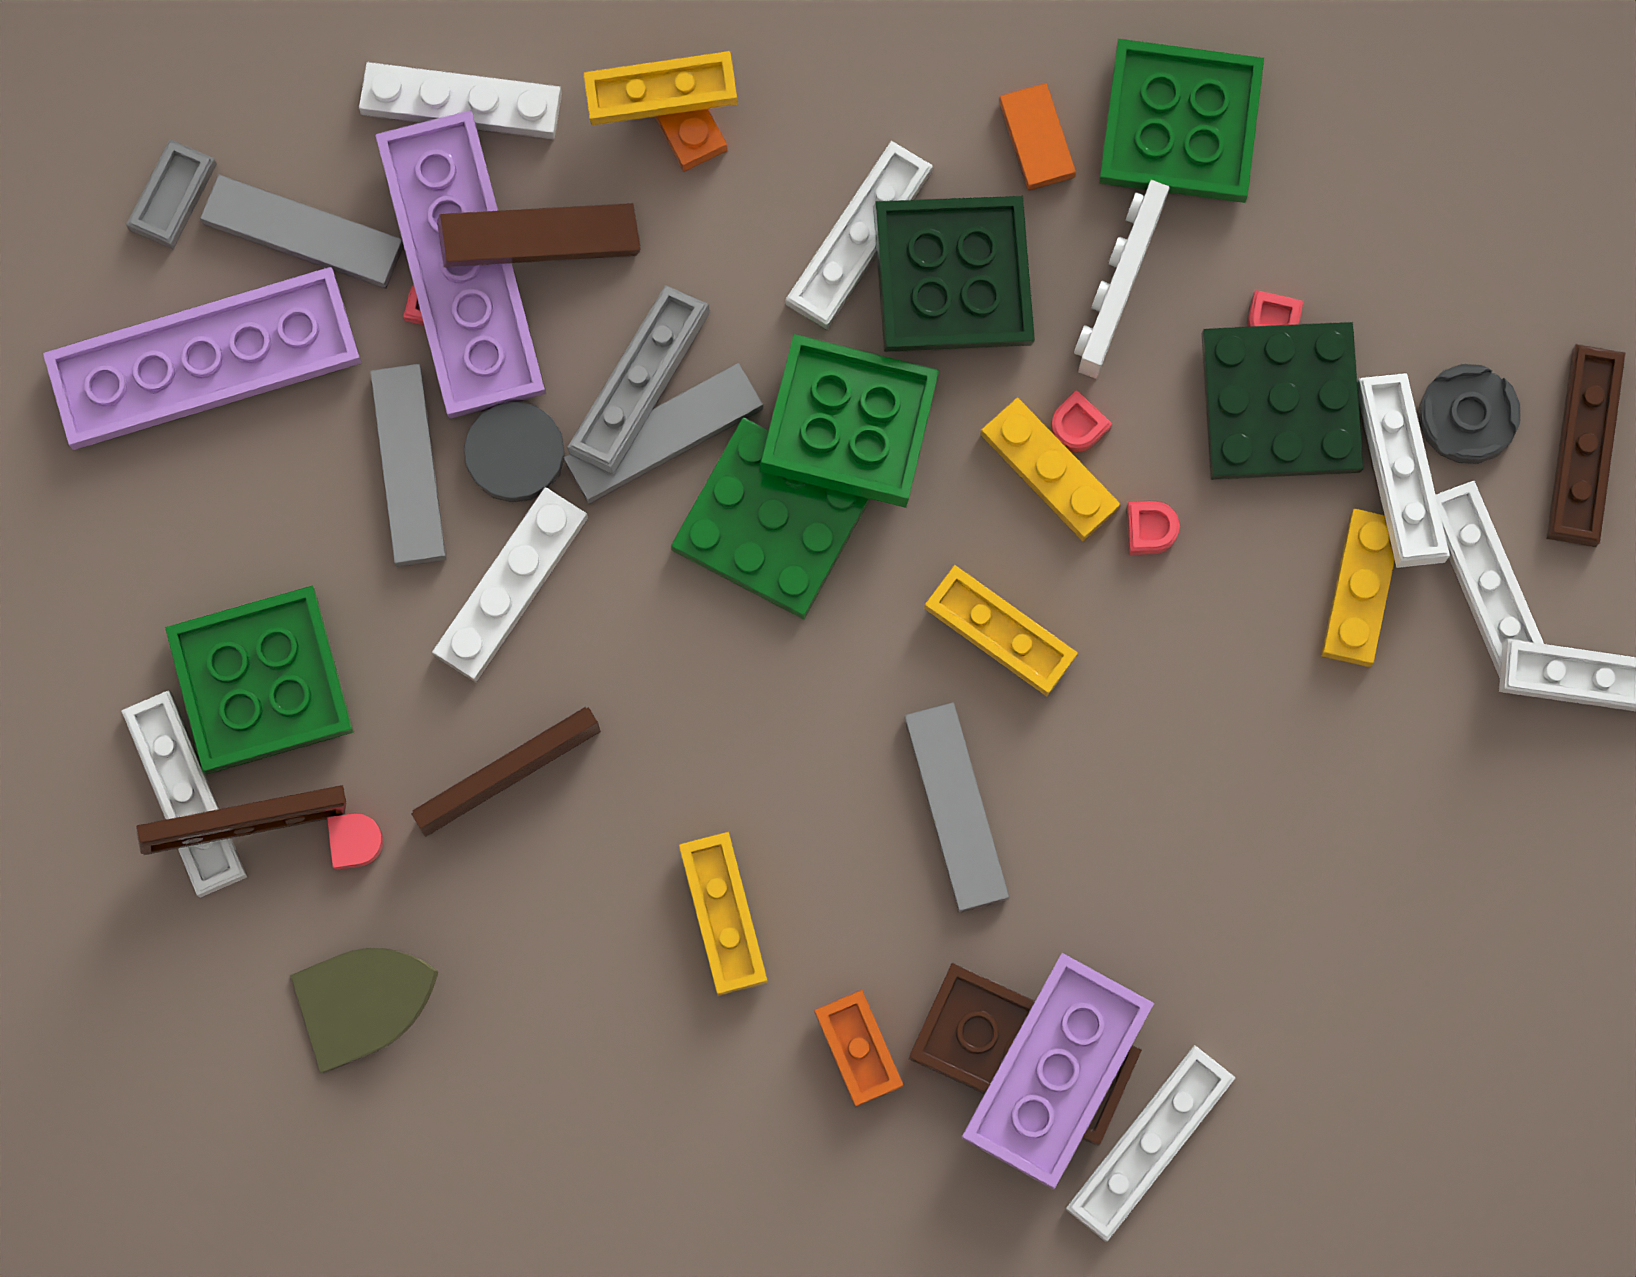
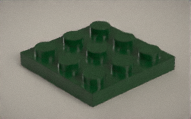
M1023 196L875 202L873 212L884 352L1031 346L1034 343Z
M1353 322L1203 329L1201 336L1211 480L1361 473L1363 470Z

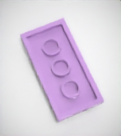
M1061 953L961 1139L1054 1190L1154 1003Z

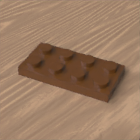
M952 963L911 1051L909 1060L985 1094L1033 1007L1035 1000ZM1131 1046L1083 1135V1140L1100 1146L1142 1049Z

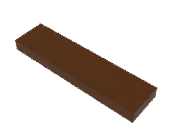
M633 203L440 214L437 219L443 267L637 256L641 250Z
M1578 344L1572 350L1546 539L1597 547L1600 544L1626 352Z
M589 707L582 708L412 810L413 813L411 815L425 837L600 733V727Z
M343 785L136 825L140 853L144 855L325 820L327 817L340 816L345 814L346 797Z

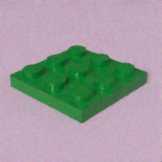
M1118 39L1099 184L1147 190L1150 181L1153 180L1169 186L1168 193L1246 203L1264 58Z
M794 334L759 472L906 508L939 370Z
M743 417L671 544V550L804 620L870 499L759 472L769 430Z
M313 585L165 627L202 771L206 775L354 733Z

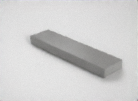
M218 175L200 217L204 225L326 268L332 266L334 271L385 289L404 246L401 238L222 175Z
M667 285L664 286L567 448L570 455L611 474L615 473L710 314V308L707 303Z
M737 363L652 409L614 474L570 454L563 457L564 462L586 501L590 504L736 425L743 417L747 419L763 410V404L740 364Z
M420 364L372 370L370 373L395 565L400 567L447 560L422 368Z
M954 702L905 715V723L958 912L961 913L1008 900L1009 894Z

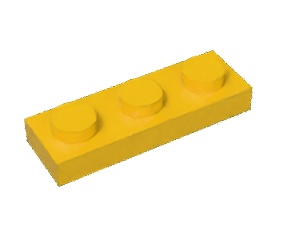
M731 51L583 72L591 125L738 104Z
M1018 397L981 429L980 435L1082 542L1120 509L1121 504Z
M1355 508L1350 514L1321 653L1322 657L1370 668L1374 663L1395 561L1385 515Z
M956 565L952 567L924 606V609L1046 697H1048L1078 655V652Z
M729 832L679 844L717 995L720 996L768 983Z

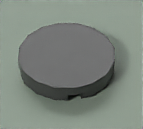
M1460 364L1441 372L1428 385L1419 405V424L1426 441L1441 456L1457 463L1479 464L1497 457L1510 445L1520 425V402L1513 386L1505 378L1501 379L1490 368L1474 364Z
M518 401L497 404L481 413L469 428L464 445L466 466L476 484L492 498L512 503L532 500L539 496L545 487L548 488L551 483L553 485L561 474L564 463L563 457H565L563 437L552 417L537 406Z

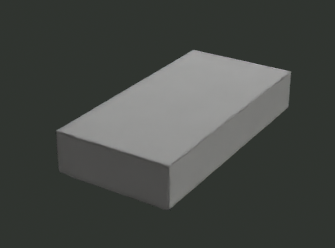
M169 139L126 224L128 229L174 249L217 164L215 159Z

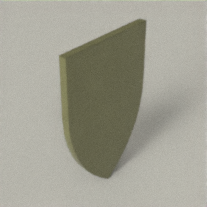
M365 948L340 954L292 974L291 979L320 1073L328 1072L373 1054L400 1038L416 1021L427 1004L439 971L423 960L398 950Z

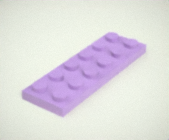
M472 110L375 134L448 418L451 419L490 409L497 404L517 402L546 394L512 263L443 267L437 225L439 215L498 211Z
M332 266L43 353L68 444L72 450L361 364Z

